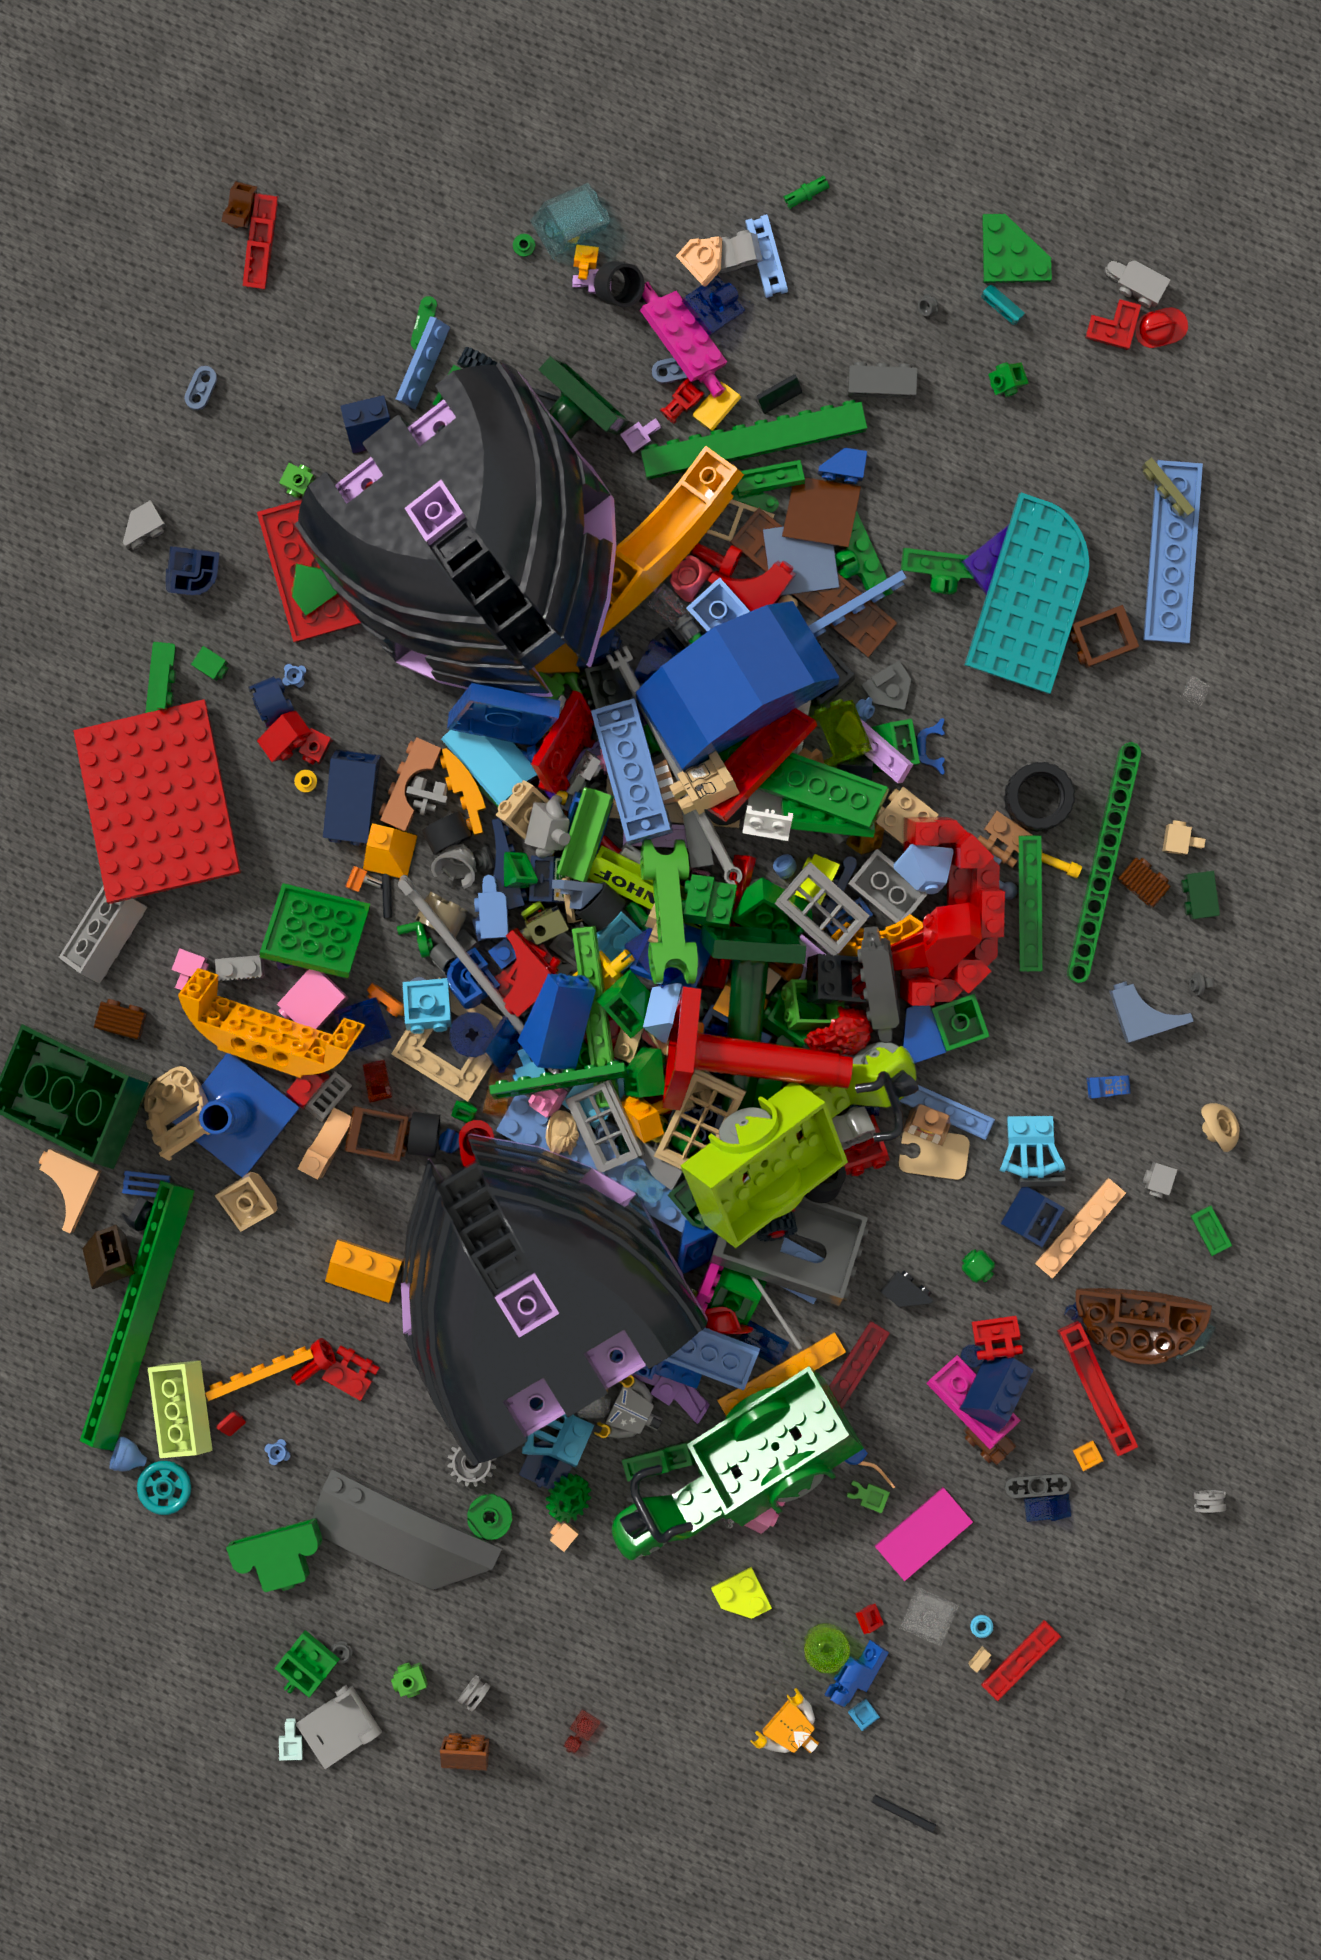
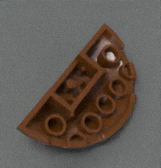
M1110 1288L1076 1289L1077 1311L1087 1327L1089 1336L1097 1345L1101 1344L1109 1350L1112 1356L1136 1364L1163 1363L1169 1358L1187 1352L1194 1346L1200 1335L1204 1333L1212 1311V1305L1162 1293Z

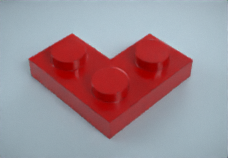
M1119 299L1113 320L1091 315L1085 338L1129 350L1141 305Z

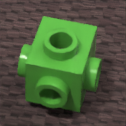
M288 463L279 484L281 487L288 489L287 494L299 499L300 496H304L308 485L315 480V476L311 474L312 469L302 464L297 467Z
M421 1662L414 1665L405 1663L398 1666L397 1671L394 1672V1678L391 1679L395 1692L399 1691L401 1697L407 1695V1698L420 1694L419 1690L427 1688L428 1685Z

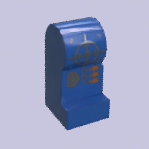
M1129 1075L1087 1078L1088 1098L1131 1093Z

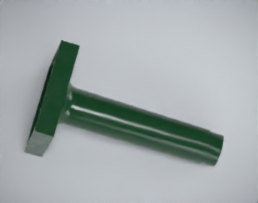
M550 356L538 369L561 390L559 399L548 412L562 426L570 439L587 421L592 419L606 432L619 435L630 423L624 415L564 361Z
M702 925L700 942L709 954L717 959H733L727 1037L761 1042L769 963L805 964L806 945L789 929L730 926L728 929ZM724 1073V1081L746 1091L738 1110L753 1108L757 1078ZM722 1094V1109L728 1111L733 1099Z

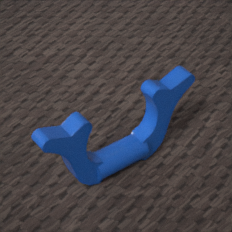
M943 718L935 726L923 729L917 735V749L920 762L936 768L941 775L945 773L942 766L945 759L941 757L932 760L927 757L926 737L931 733L944 735L942 729Z

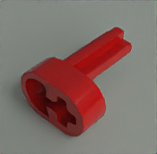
M697 543L692 549L691 555L719 568V573L730 578L737 567L743 550L731 545L726 555L723 556Z
M324 1338L318 1339L311 1345L314 1359L291 1376L296 1385H301L319 1370H327L336 1363L333 1349Z

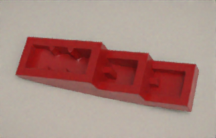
M255 193L249 240H247L243 286L266 289L279 196Z

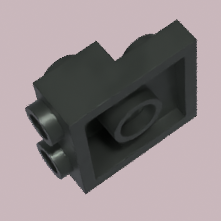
M610 664L585 668L579 673L580 676L577 678L578 687L580 690H584L586 697L584 699L590 710L634 698L619 668L613 670Z

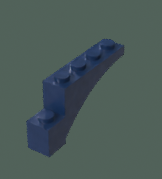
M498 818L492 820L496 844L494 878L497 881V892H502L507 897V909L509 911L525 906L524 901L528 900L525 888L504 887V853L515 852L513 843L508 845L506 838L507 835H510L508 826ZM478 915V917H477L476 919H472L473 925H474V928H475V932H476V921H480V916H479V915ZM476 934L478 942L488 940L481 939V934Z

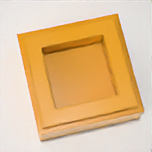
M1093 1440L1072 1450L1083 1471L1103 1462Z

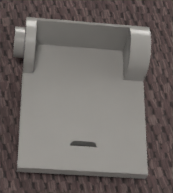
M347 1685L342 1686L335 1692V1697L295 1723L324 1769H327L362 1744H367L382 1733V1730L353 1686L349 1688Z

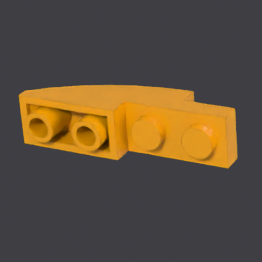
M447 748L442 749L443 755L440 756L442 768H447L449 777L445 778L448 790H453L454 794L463 793L464 796L460 797L463 810H468L470 817L466 819L467 826L470 832H474L475 836L483 834L478 813L479 811L486 810L482 794L464 764Z

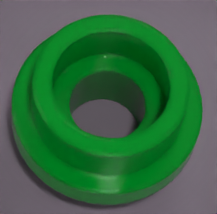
M520 234L513 241V250L518 256L527 257L534 252L535 241L528 234ZM525 241L528 243V246L521 248L519 246L520 243Z

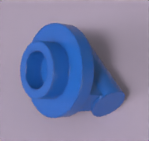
M447 1128L439 1138L440 1150L447 1153L457 1151L459 1149V1134Z

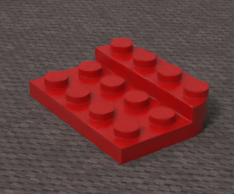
M573 690L570 697L565 701L558 720L554 723L548 735L545 736L542 746L533 757L531 765L540 779L538 787L541 790L557 794L560 790L567 791L570 783L566 777L584 746L592 748L595 740L591 739L592 727L595 724L591 710L581 692Z

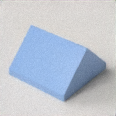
M680 983L652 987L643 1028L662 1043H667L673 1025L682 985Z

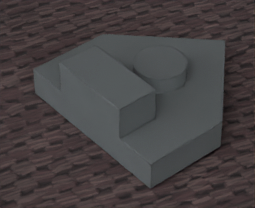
M898 660L861 684L868 697L872 698L873 704L904 711L911 677Z

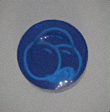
M969 1344L962 1349L960 1357L969 1367H977L983 1361L977 1359V1351H982L980 1347Z

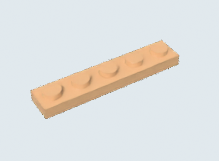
M1108 1178L1035 1264L1053 1279L1126 1192Z

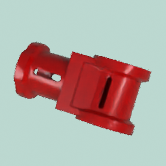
M687 378L672 395L673 400L665 408H661L660 412L672 424H675L676 418L683 411L687 413L703 398L705 393L703 391L700 392Z

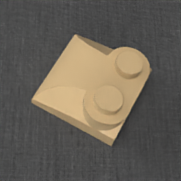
M254 1172L247 1173L241 1179L215 1195L240 1232L275 1213L278 1209L274 1194L261 1176Z

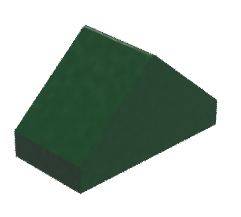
M21 1024L0 1075V1115L94 1164L114 1169L120 1159L153 1076L41 1030Z

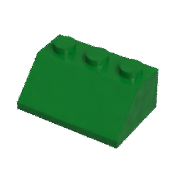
M763 877L746 888L732 916V921L743 927L789 929L797 936L804 932L799 925L774 904L785 889ZM794 894L789 899L801 911L809 904ZM811 908L806 915L813 921Z

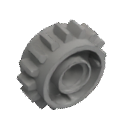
M452 1446L451 1449L455 1453L448 1455L452 1462L447 1466L453 1468L450 1475H457L458 1483L463 1480L465 1481V1486H468L470 1482H473L476 1487L480 1480L486 1483V1475L489 1477L493 1476L490 1469H496L497 1465L492 1463V1461L497 1458L479 1463L476 1467H470L466 1463V1456L461 1448Z

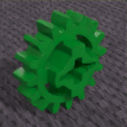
M568 1473L567 1478L562 1475L559 1483L554 1481V1489L549 1488L548 1490L551 1496L546 1497V1500L550 1502L546 1505V1508L550 1510L548 1514L561 1523L562 1521L569 1523L570 1518L576 1521L577 1514L583 1515L582 1509L589 1507L586 1504V1501L591 1499V1496L588 1495L591 1491V1488L588 1487L589 1483L577 1474L572 1475L571 1473Z

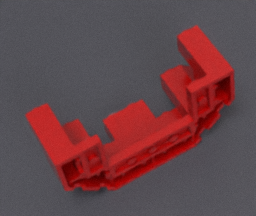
M904 817L903 853L911 844L953 848L954 853L947 880V906L971 903L980 908L982 941L941 981L930 976L928 967L901 970L900 997L910 1005L927 1006L935 1005V1002H952L962 991L969 994L991 972L987 966L998 956V937H1004L1005 891L999 889L1000 866L985 846L973 834L967 832L956 820L950 817Z

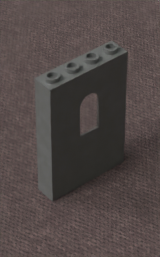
M804 1196L797 1207H795L794 1216L798 1230L794 1235L824 1246L826 1258L820 1263H813L780 1252L785 1237L781 1240L776 1239L775 1241L769 1240L764 1242L759 1241L755 1233L735 1248L718 1235L710 1260L711 1263L840 1306L843 1299H848L851 1287L847 1285L849 1279H854L857 1267L853 1265L855 1259H860L863 1250L860 1242L862 1238L866 1239L869 1226L866 1225L868 1217L827 1203H815Z

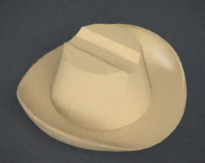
M1218 1103L1204 1105L1201 1110L1202 1116L1205 1119L1202 1129L1208 1136L1207 1139L1211 1142H1218L1224 1152L1231 1151L1236 1146L1240 1133L1236 1116L1224 1105Z

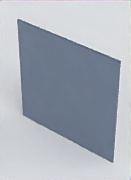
M784 527L763 530L768 570L779 560L780 562L785 561L794 568L792 571L796 573L782 595L839 587L833 545L782 537Z

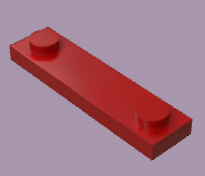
M1043 1620L984 1680L981 1686L999 1701L1061 1636Z

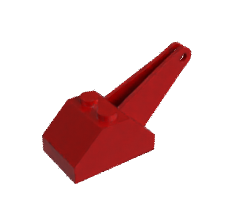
M971 903L936 907L930 914L925 916L923 920L924 930L891 945L894 971L928 967L930 976L941 981L982 941L980 908Z

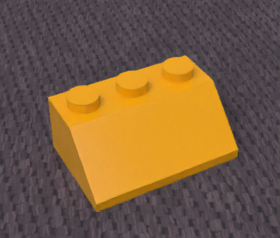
M338 1239L329 1263L325 1282L390 1303L403 1260Z

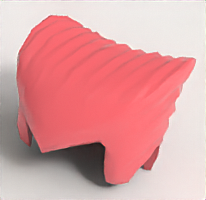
M688 555L685 557L686 560H682L671 572L670 583L679 597L685 602L692 603L705 581L713 573V569L696 557Z

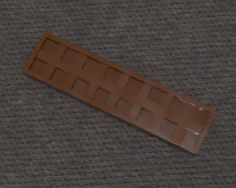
M759 507L730 543L742 549V553L764 572H767L768 563L763 530L782 526ZM838 574V588L795 593L792 595L821 619L862 593ZM871 600L864 603L865 608L858 613L853 614L851 611L845 614L846 620L838 625L829 624L832 629L867 658L897 624L895 620Z

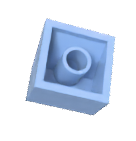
M720 577L686 607L707 632L714 626L750 612Z

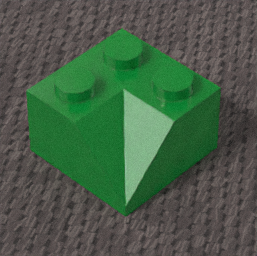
M975 994L931 1008L945 1051L990 1037Z

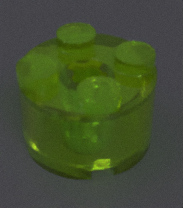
M830 1623L815 1625L808 1630L804 1638L803 1650L805 1658L815 1670L821 1673H833L838 1671L847 1662L850 1647L845 1633L838 1626ZM824 1644H829V1647H832L828 1649V1652H824L822 1649Z

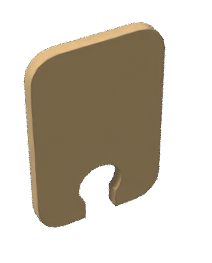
M903 1132L901 1143H916L921 1151L920 1155L916 1158L899 1155V1167L903 1172L955 1180L964 1177L970 1145L966 1136L948 1133L943 1146L908 1132Z

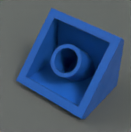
M685 1220L676 1261L683 1274L711 1260L718 1234L706 1225L702 1229L692 1226L688 1220Z

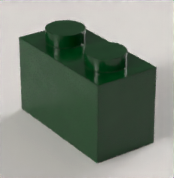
M1214 871L1184 875V879L1181 880L1182 892L1187 895V902H1184L1185 914L1189 915L1190 920L1220 916Z

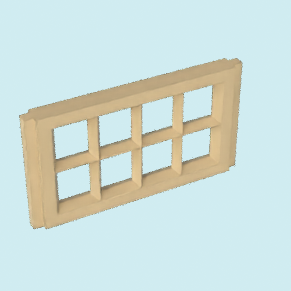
M695 1070L681 1110L675 1111L654 1157L682 1169L680 1165L689 1159L687 1155L692 1145L701 1149L706 1147V1145L695 1140L701 1127L716 1134V1137L719 1138L718 1129L703 1123L708 1111L711 1110L724 1116L725 1120L729 1115L738 1110L746 1091L705 1071ZM698 1083L713 1090L708 1103L692 1096ZM717 1093L733 1099L727 1112L712 1105ZM689 1101L705 1107L699 1120L684 1114ZM681 1118L697 1125L691 1138L675 1131ZM672 1136L688 1142L682 1155L667 1148Z

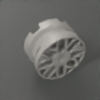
M1204 1490L1193 1492L1194 1499H1196V1504L1194 1505L1195 1512L1211 1513L1226 1511V1504H1224V1498H1226L1225 1491Z
M477 1675L474 1676L457 1700L461 1704H466L467 1709L471 1712L478 1706L491 1687L488 1683L481 1682V1678Z

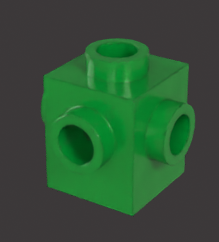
M1022 362L1014 364L1002 363L995 367V371L988 374L995 395L1005 394V397L1017 394V389L1029 384Z

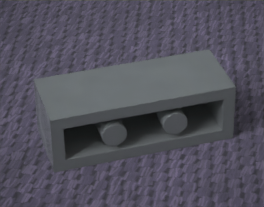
M855 362L854 365L849 366L847 396L915 399L917 368H912L911 364H899V367H890L888 363H877L876 366H867L865 362Z

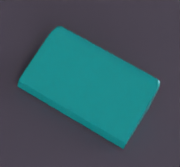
M993 285L988 286L981 295L984 301L1012 325H1016L1025 314L1024 311Z

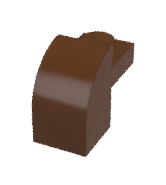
M235 182L230 189L228 206L222 214L221 222L228 223L230 227L248 228L253 213L257 187Z

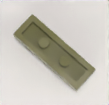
M1151 457L1143 464L1142 468L1144 470L1142 472L1150 482L1154 481L1158 486L1157 491L1162 498H1168L1172 503L1171 508L1174 513L1179 517L1182 516L1184 519L1188 517L1195 509Z

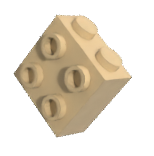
M902 787L900 791L896 788L888 797L891 802L886 808L881 807L875 822L884 828L885 833L903 846L904 817H937L939 814L905 787Z

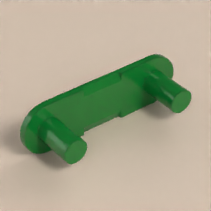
M430 296L424 297L420 302L411 338V346L414 350L417 349L430 316H435L437 302Z
M737 486L731 492L734 496L733 500L755 508L760 507L762 510L770 513L776 511L779 505L778 500L774 496L763 492L739 496Z

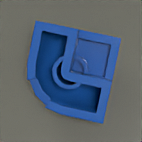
M475 947L467 952L494 987L499 990L500 984L487 969L488 963ZM456 958L450 964L447 972V982L452 993L465 1009H471L480 1005L481 1000L489 995L459 958Z

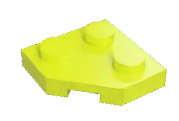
M752 1567L711 1587L721 1609L751 1619L772 1609Z

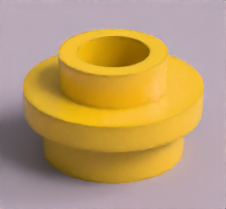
M302 770L295 776V786L302 792H311L317 785V777L310 770ZM309 777V784L303 785L302 778Z

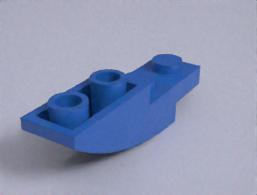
M614 1350L611 1359L613 1361H620L623 1358V1353L620 1350ZM665 1360L650 1369L645 1366L635 1372V1374L651 1380L653 1375L657 1374L697 1389L702 1374Z

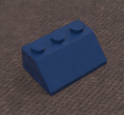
M998 1357L994 1358L993 1361L984 1359L959 1409L998 1433L1009 1422L1033 1369L1015 1358Z

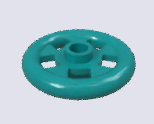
M157 1461L147 1466L140 1474L137 1483V1493L146 1509L155 1514L169 1515L179 1511L186 1505L191 1494V1482L187 1472L180 1465L171 1461ZM159 1471L162 1477L154 1481L151 1475ZM171 1471L179 1477L176 1482L168 1477ZM161 1484H167L168 1491H162ZM153 1486L155 1495L148 1497L146 1487ZM176 1487L182 1489L179 1499L173 1497ZM159 1498L168 1499V1506L158 1505Z

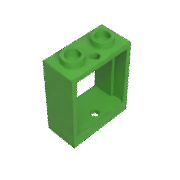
M791 979L782 987L781 997L785 1005L784 1019L787 1022L788 1030L824 1029L830 1026L831 1019L840 1017L837 1007L842 1006L844 1008V1005L825 1004L827 1020L800 1019L796 993H807V980Z

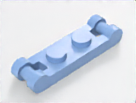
M768 215L760 216V219L745 220L747 230L750 233L756 234L755 229L762 227L764 229L763 233L757 234L763 260L757 263L765 297H772L773 294L781 292V294L787 293L788 288ZM777 277L778 283L770 285L769 279Z

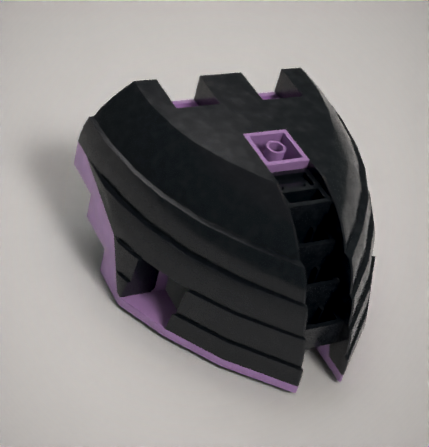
M499 362L497 365H481L455 370L435 385L443 397L440 403L412 425H409L398 414L363 442L371 457L340 482L325 472L309 484L300 505L298 522L295 523V527L337 594L358 618L365 630L381 644L383 649L400 666L439 683L467 689L471 683L533 696L552 697V693L535 668L537 664L566 643L588 667L592 666L611 600L616 555L614 498L594 468L581 456L562 426L547 411L528 381L515 368ZM441 425H445V427L437 433L438 428ZM373 481V484L365 489L367 483Z
M469 1134L468 1139L476 1159L473 1162L442 1179L431 1159L427 1160L407 1225L401 1277L403 1334L411 1351L412 1361L433 1404L469 1463L472 1466H476L479 1463L490 1461L511 1452L526 1443L530 1434L562 1415L566 1414L567 1417H570L608 1394L609 1387L641 1368L647 1366L650 1369L669 1358L706 1327L708 1319L684 1280L681 1269L662 1240L659 1229L636 1192L591 1166L539 1146ZM613 1350H620L623 1353V1358L620 1361H613L609 1355ZM538 1397L543 1401V1406L539 1409H534L530 1406V1400Z

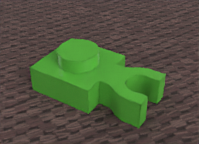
M852 1480L851 1485L858 1487V1492L855 1494L848 1492L846 1496L851 1499L860 1498L862 1499L861 1506L882 1513L890 1491L870 1483L864 1488L859 1482Z

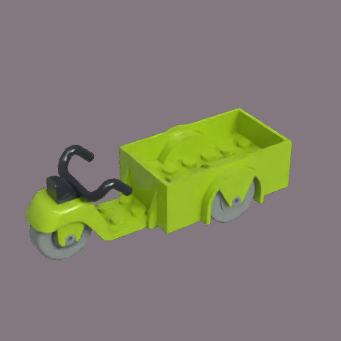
M890 1042L870 1044L865 1049L860 1050L853 1058L852 1076L848 1089L810 1085L809 1087L805 1085L803 1087L798 1083L791 1082L768 1100L762 1096L759 1097L758 1101L761 1108H745L729 1115L719 1128V1138L711 1133L708 1136L711 1143L680 1165L705 1225L737 1248L773 1219L781 1217L797 1207L807 1193L848 1163L832 1118L851 1104L875 1107L892 1106L895 1121L894 1130L874 1133L873 1138L874 1142L890 1141L898 1138L904 1130L900 1100L919 1090L916 1083L915 1064L908 1050L903 1046L899 1047ZM801 1130L804 1138L798 1141L796 1134ZM747 1171L748 1176L743 1182V1174Z

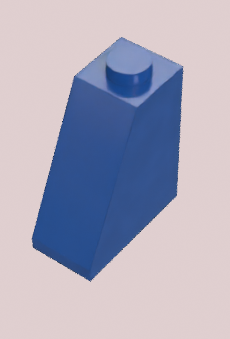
M910 1005L909 1008L905 1009L902 1046L908 1050L914 1063L946 1053L930 1005Z

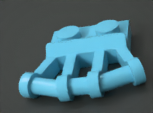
M1053 1116L1007 1117L1008 1149L1000 1168L1001 1172L1005 1173V1171L1021 1176L1023 1179L1028 1178V1176L1044 1178V1176L1053 1172L1065 1170V1165L1054 1145ZM1014 1147H1020L1021 1167L1009 1163ZM1027 1147H1036L1037 1167H1028ZM1043 1147H1048L1054 1163L1047 1166L1043 1165Z
M543 1402L536 1409L541 1408L543 1406ZM564 1414L561 1416L564 1420L563 1423L554 1420L547 1424L559 1430L557 1438L537 1430L528 1436V1441L522 1447V1453L551 1456L573 1467H577L594 1425L574 1415L567 1417ZM534 1436L553 1444V1447H534Z

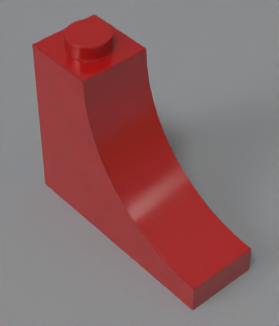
M778 560L767 572L757 577L748 579L729 578L716 570L708 578V581L713 584L720 577L751 612L769 604H776L796 573L792 571L794 568L789 563Z
M515 928L506 937L512 944L516 954L517 975L511 991L503 1001L506 1003L505 1008L511 1015L519 1017L535 1004L547 975L557 973L518 928Z

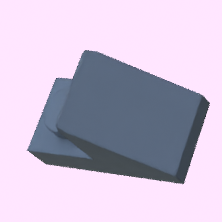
M552 880V889H560V894L571 895L570 909H582L603 889V884Z

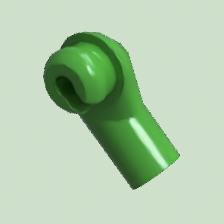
M575 672L566 673L564 675L565 684H568L572 690L581 692L583 695L584 690H580L577 683L579 675Z

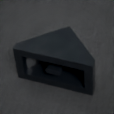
M865 754L837 763V769L872 781L873 761Z

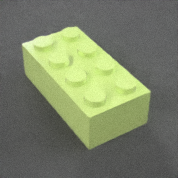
M201 1360L149 1367L148 1373L159 1457L192 1456L213 1451Z

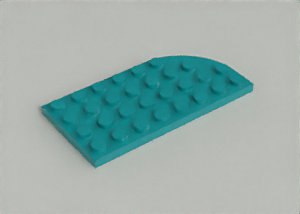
M1022 492L1019 493L964 666L1046 694L1051 693L1089 572V555L1083 534L1075 521L1059 506Z

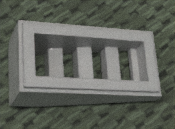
M334 1072L309 1101L305 1109L322 1122L352 1085L337 1072ZM334 1080L344 1089L342 1091L338 1090L331 1084ZM327 1087L337 1095L336 1098L325 1091ZM323 1095L327 1100L331 1102V1104H326L319 1097ZM315 1102L318 1103L325 1111L321 1112L313 1104Z

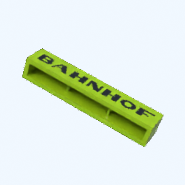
M601 846L588 878L598 884L606 882L617 894H621L635 903L652 910L655 903L653 880H642L640 864ZM680 885L681 901L687 899V894L684 893L685 887ZM683 916V923H684V924L690 925V926H692V927H695V928H698V929L701 930V926H702V925L692 924V923H685V922H684V916Z

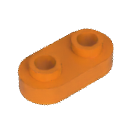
M371 983L367 989L370 993L368 997L377 1004L380 1002L387 1006L386 1010L393 1016H404V1004L378 985Z

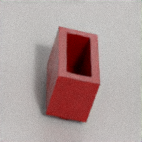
M295 710L282 714L257 742L271 762L278 760L286 761L293 755L292 751L295 748L302 746L306 742L305 738L311 731Z

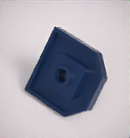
M541 1440L534 1443V1447L552 1448L553 1444ZM528 1455L519 1476L536 1483L539 1488L543 1486L547 1489H554V1481L559 1483L562 1475L567 1478L573 1466L547 1455Z

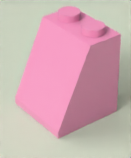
M309 969L277 1005L280 1007L279 1013L285 1019L289 1020L291 1018L294 1022L318 1030L349 997L325 973Z

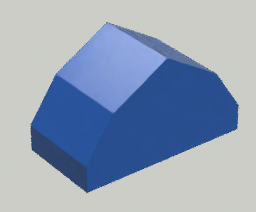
M789 601L769 604L714 626L662 665L635 693L638 703L680 772L683 771L685 773L687 769L697 767L709 760V754L715 751L718 754L761 728L790 713L791 710L802 706L838 685L840 677L794 602Z

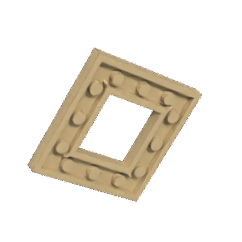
M449 987L451 1012L484 1032L463 1068L459 1070L423 1047L434 1030L433 1028L424 1029V1032L421 1034H413L411 1030H406L391 1054L468 1102L507 1041L514 1026L509 1020L481 1003L474 1008L465 1009Z

